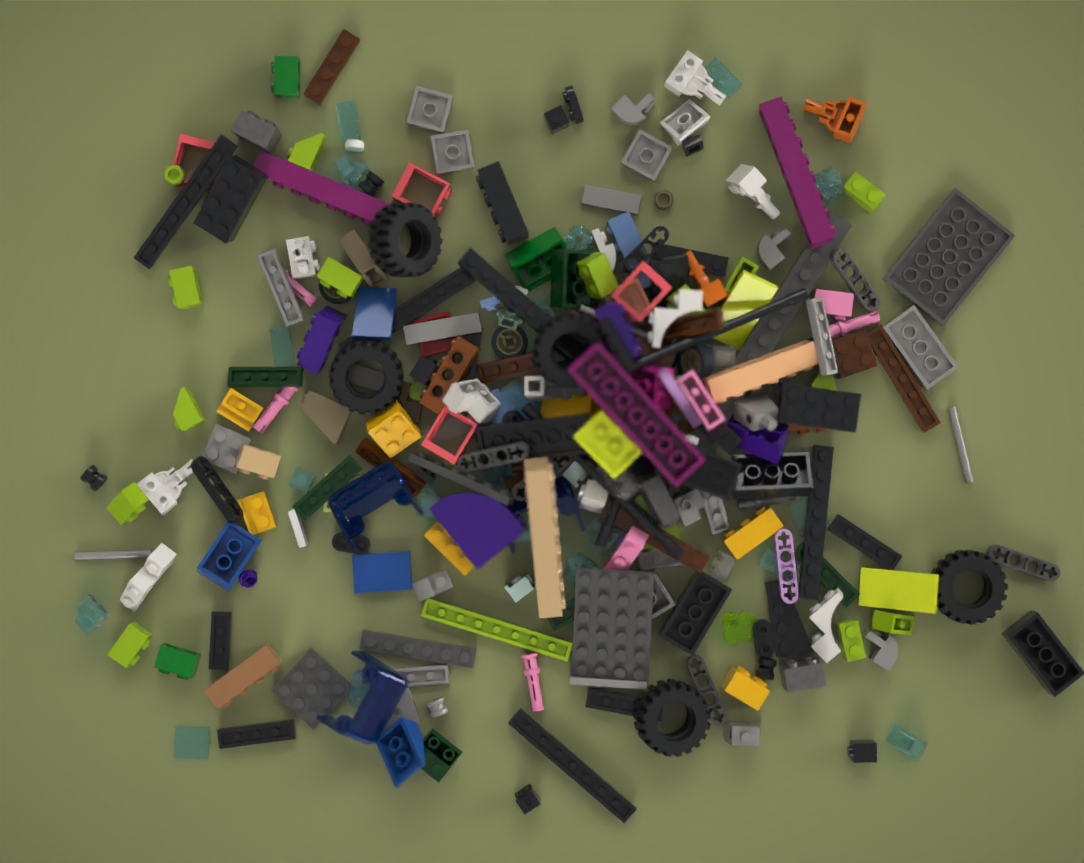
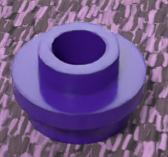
M252 569L243 571L238 578L240 585L246 588L253 587L257 583V573Z

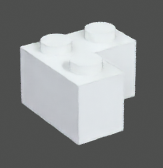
M478 379L452 383L442 400L454 414L468 411L479 424L492 421L502 404Z

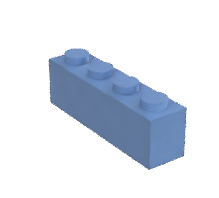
M629 211L608 220V226L605 227L609 237L613 236L616 242L614 247L617 255L621 254L623 260L642 242ZM643 244L641 251L644 254H648ZM634 257L628 259L627 262L630 268H636L639 264L638 260ZM622 265L624 271L627 272L628 270L625 268L624 265ZM641 270L634 279L639 278L644 290L650 287V278Z

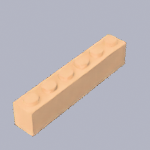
M804 340L702 378L703 386L712 400L719 404L725 402L726 398L730 396L738 397L749 389L753 391L760 389L763 384L776 383L779 381V378L784 376L786 378L793 377L798 371L811 370L814 368V365L819 364L814 342Z

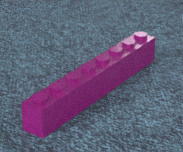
M782 97L760 103L758 112L810 249L832 243L836 230L834 225L829 223V211L826 206L823 207L821 202L823 200L822 193L815 186L816 178L814 172L809 170L807 154L802 152L803 144L801 138L796 136L795 122L789 118L788 113L790 111L787 102H783Z
M259 150L253 165L269 175L267 180L272 181L273 186L280 189L287 187L291 189L290 193L299 197L302 194L309 197V201L316 204L323 202L326 204V208L335 212L337 209L344 211L343 215L352 219L355 216L362 219V223L369 226L372 220L376 219L374 217L376 213L381 211L386 205H390L262 150Z

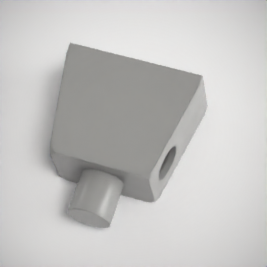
M766 394L734 402L733 419L752 431L765 428L772 431L777 427L778 408Z
M726 721L724 723L723 740L733 746H759L761 722Z

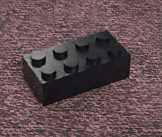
M237 155L228 157L193 223L224 243L233 241L269 175Z
M498 161L478 169V176L475 177L480 190H485L483 196L487 207H492L493 209L490 213L494 224H499L500 226L498 233L502 243L506 242L507 246L529 238L528 230L500 162Z
M782 383L780 384L777 406V422L856 433L861 394Z
M694 447L703 456L705 461L680 484L729 501L742 464ZM657 467L654 474L667 478Z
M809 452L783 453L778 464L753 454L731 456V460L742 464L732 491L733 499L802 497L811 495L813 482Z
M695 571L677 600L676 605L662 625L658 635L693 656L732 589L703 571L701 574Z
M1030 610L1001 633L1048 694L1056 697L1084 675L1082 668L1038 612Z

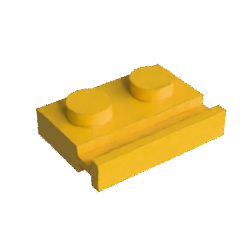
M230 388L216 412L250 432L264 408L235 389Z
M265 491L237 500L243 511V518L249 533L255 535L277 527Z

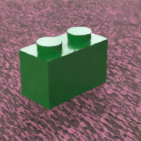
M274 56V62H271V72L274 73V81H271L272 93L277 98H300L299 57Z
M163 643L160 645L154 667L158 668V671L161 673L170 674L171 672L177 674V677L180 679L188 680V678L195 676L201 654Z

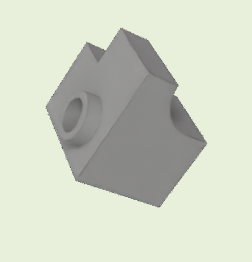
M699 490L681 491L671 496L681 516L678 520L683 527L701 519L698 509L706 505Z

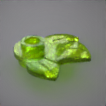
M742 611L738 614L734 612L725 614L722 619V625L725 628V641L732 646L738 639L745 642L751 641L753 639V630L750 625L756 621L755 615L748 611ZM734 619V624L730 625V621Z

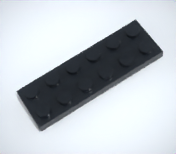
M589 413L486 424L475 427L479 450L523 441L530 448V453L525 459L588 454L574 439L573 435L590 420ZM518 448L516 451L512 452V455L518 452L522 455V453H524V450H520V448ZM503 450L498 451V457L505 460L507 458L506 452ZM481 454L482 462L488 463V456Z

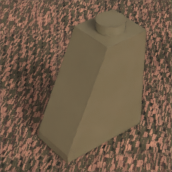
M355 230L345 234L343 238L338 240L370 287L376 288L388 280L385 273L381 271V268H378L374 263L375 259L371 258L370 251Z
M309 390L308 393L305 392L301 399L303 404L301 408L332 443L338 444L352 412L348 410V407L340 405L339 402Z

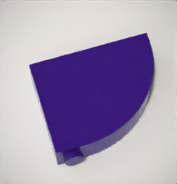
M481 493L451 495L429 508L476 569L484 567L528 530L525 526L527 522L521 515L517 516L508 505Z

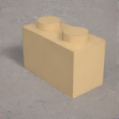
M242 443L235 466L239 468V472L250 474L251 471L257 473V477L268 480L269 477H275L281 456L277 453Z

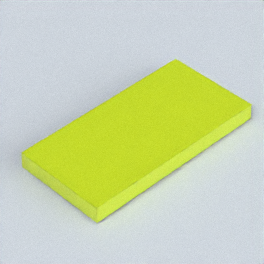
M743 270L720 307L723 310V323L769 304L778 290V286ZM759 318L713 338L740 350Z
M861 567L858 606L936 614L939 574Z

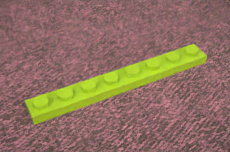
M432 598L426 599L421 614L422 617L566 662L573 642Z

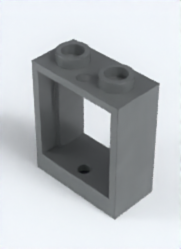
M659 475L636 486L658 527L663 526L665 529L678 523L676 519L681 516Z

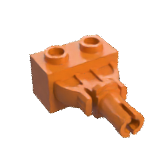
M850 96L847 101L832 102L827 100L825 104L806 99V103L803 106L804 111L819 115L818 122L825 124L827 129L834 133L833 138L848 144L852 143L865 113L867 103Z
M690 250L685 253L688 256L689 277H693L698 288L697 291H703L702 306L706 309L726 298L728 295L720 280L717 279L710 283L703 272L705 267L699 265L692 251Z

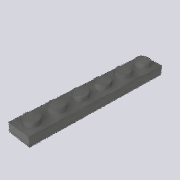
M419 451L417 454H409L408 461L503 504L513 506L516 498L511 496V492L504 489L498 491L494 489L495 485L486 481L480 483L477 481L478 477L471 474L466 476L460 474V469L453 466L449 469L440 460H429L427 454Z
M363 630L360 644L361 650L473 668L476 648L370 630Z

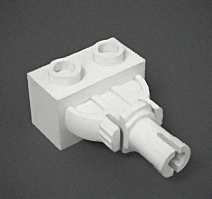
M687 50L666 80L664 87L678 97L682 93L687 96H696L699 99L706 96L720 106L726 95L712 86L714 80L708 76L706 69L702 66L703 60Z
M741 164L726 179L729 184L728 188L735 195L738 193L741 196H748L756 203L754 207L762 209L772 220L780 214V211L770 201L771 196L765 194L761 188L767 180L756 167Z
M309 236L286 240L293 279L317 276L320 265L318 259L314 257V252H317L315 240H311Z
M192 459L176 471L172 467L168 471H161L155 475L151 472L137 484L162 515H165L178 504L176 500L180 497L182 489L188 485L184 480L193 473L190 468Z
M597 468L604 476H607L608 472L605 469ZM593 478L592 480L588 479L586 485L582 484L577 497V501H580L579 508L600 514L605 506L608 492Z

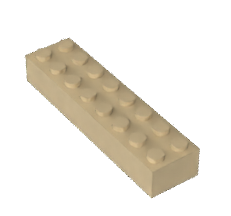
M548 457L524 459L539 618L563 616L562 609H566L553 466L552 463L548 464Z

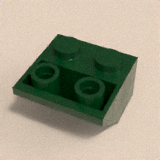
M432 728L423 738L425 765L421 769L439 783L463 751Z

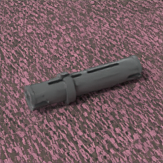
M796 497L737 499V506L739 511L753 508L760 509L767 505L796 501Z

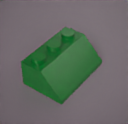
M555 227L504 254L520 285L528 289V292L551 279L552 249H567Z

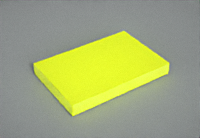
M602 409L573 435L574 439L613 479L643 452Z

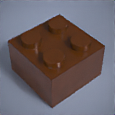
M866 329L832 340L838 369L837 379L878 366Z

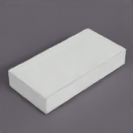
M295 509L288 511L298 546L302 548L309 545L299 513Z

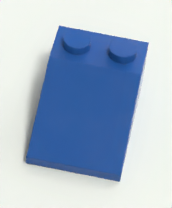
M227 522L198 565L197 573L230 592L259 546L261 539L235 523Z
M401 717L375 740L396 788L425 765L423 736L415 721Z

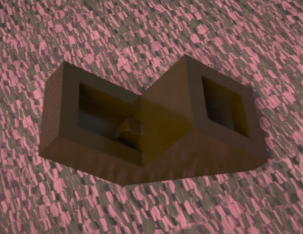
M403 381L399 400L412 420L420 423L423 405L408 402L411 382Z

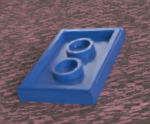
M359 287L352 339L391 341L397 288Z
M410 551L352 555L354 593L412 590Z

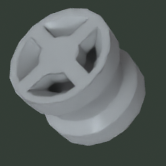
M443 696L425 703L426 707L430 709V718L448 712V708L444 706Z

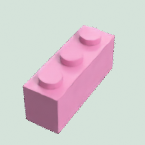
M690 370L675 380L707 430L726 420L694 370Z
M632 525L606 561L603 569L627 570L643 549L649 535Z

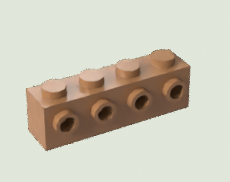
M268 643L206 688L204 692L216 709L221 706L225 709L234 702L232 700L233 697L236 695L241 697L249 691L248 686L251 684L258 685L264 680L263 676L266 673L273 674L277 671L282 660L270 643Z

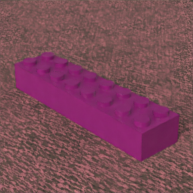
M598 342L593 343L567 367L568 371L676 487L705 461L703 456Z

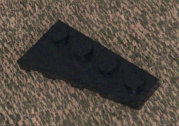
M778 580L765 581L764 585L776 658L814 652L795 604H788L781 599ZM789 590L784 594V597H787L788 600L791 599Z

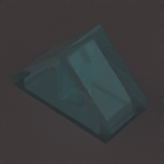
M894 724L885 739L917 760L920 759L928 745L927 742L897 724Z

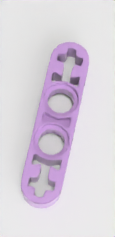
M665 368L659 372V376L693 428L702 424L668 369Z
M781 528L774 534L779 591L781 599L788 604H792L797 601L799 595L793 536L789 530ZM781 532L788 535V538L785 539V545H790V548L783 547L779 549V545L783 546L782 540L778 539V536L782 534ZM783 551H788L791 555L787 562H783L780 559V554ZM785 570L792 572V578L789 581H785L782 578V573ZM794 583V586H790V591L794 593V596H791V599L788 600L787 597H784L788 590L786 586L783 587V584L789 585Z

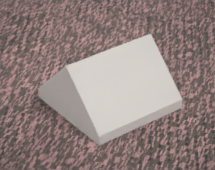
M688 99L662 120L660 124L677 146H679L686 138L703 127L709 121L710 116Z

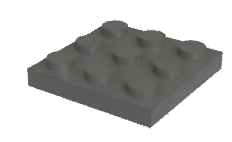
M311 648L275 686L272 692L314 730L350 692L353 686Z

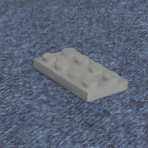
M912 305L883 326L898 352L926 390L959 368L915 305Z

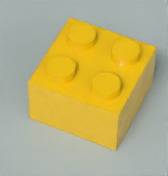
M397 400L392 405L389 404L387 409L379 411L365 421L368 434L390 458L422 437L418 424L412 420Z
M732 666L721 683L722 688L758 711L770 692L766 687L767 683L759 677L754 676L752 678L749 671L741 666L737 668Z

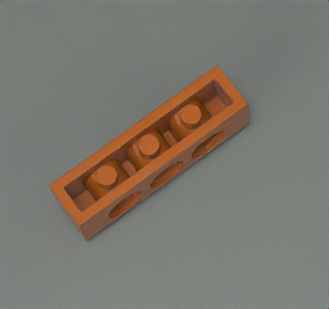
M459 336L450 343L449 353L447 356L444 355L442 357L438 372L435 371L432 374L428 389L425 388L420 395L421 401L419 403L438 415L444 405H446L442 400L452 383L463 381L481 351L479 347ZM461 353L463 359L457 364L454 360L455 355ZM447 370L453 372V377L450 380L445 378ZM438 386H441L443 389V394L440 397L435 394Z

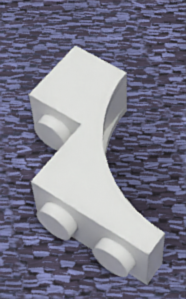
M677 290V294H674L673 305L676 306V309L653 308V312H649V324H652V330L648 332L647 342L651 344L650 348L661 347L664 332L677 317L688 312L702 311L703 291Z
M161 543L148 556L144 566L129 581L120 598L124 606L132 609L134 612L139 608L151 588L173 563L177 555L174 551Z
M839 588L827 592L824 596L825 599L820 604L816 602L809 609V618L822 630V632L818 631L812 636L811 647L826 663L841 652V645L836 640L831 628V618L834 609L843 599V593Z

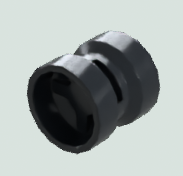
M369 171L366 174V179L361 181L358 187L374 197L377 193L376 190L382 187L385 182Z
M92 465L82 474L80 479L84 483H89L90 488L96 492L103 486L108 477L105 474L99 473L98 468Z
M758 657L757 663L759 667L755 672V676L774 680L775 674L773 671L777 665V660Z

